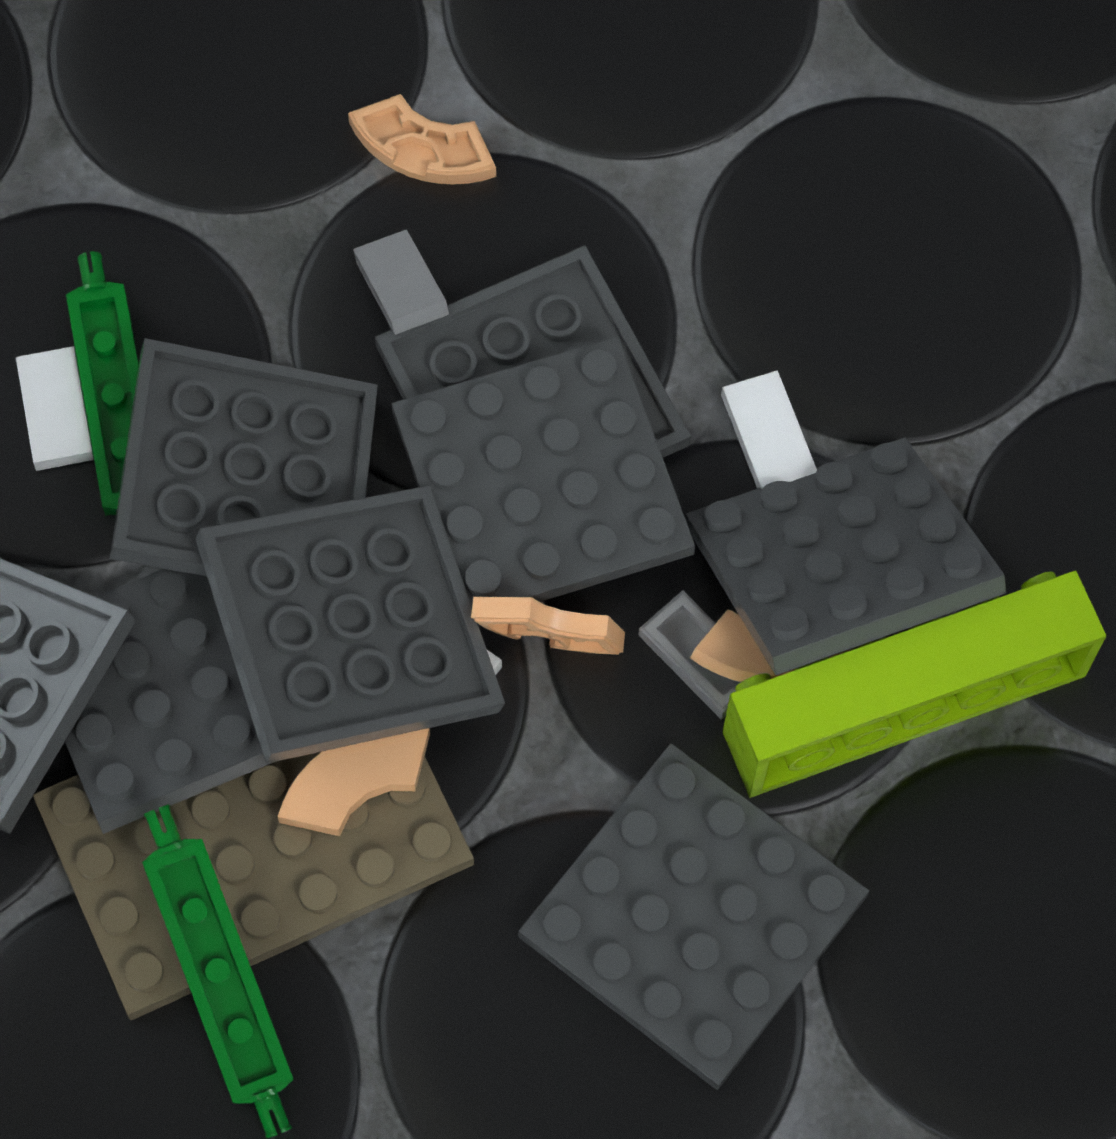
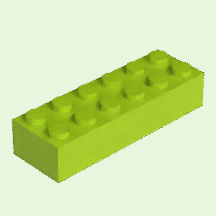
M1075 570L1058 577L1052 571L1041 573L1024 582L1019 591L1002 597H994L966 607L963 611L946 617H938L910 627L907 631L887 638L886 636L854 647L848 652L831 658L826 657L793 669L794 671L772 679L770 674L763 673L739 683L735 687L736 691L730 693L723 735L749 798L1086 677L1106 638V633L1077 571Z

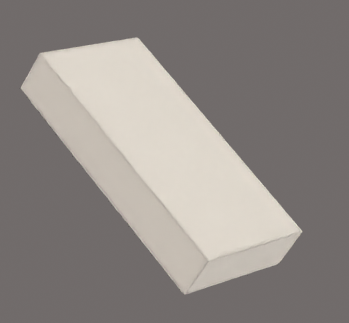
M74 346L16 357L32 458L36 471L94 460Z
M778 370L722 387L721 397L757 489H762L771 482H791L816 473V466Z

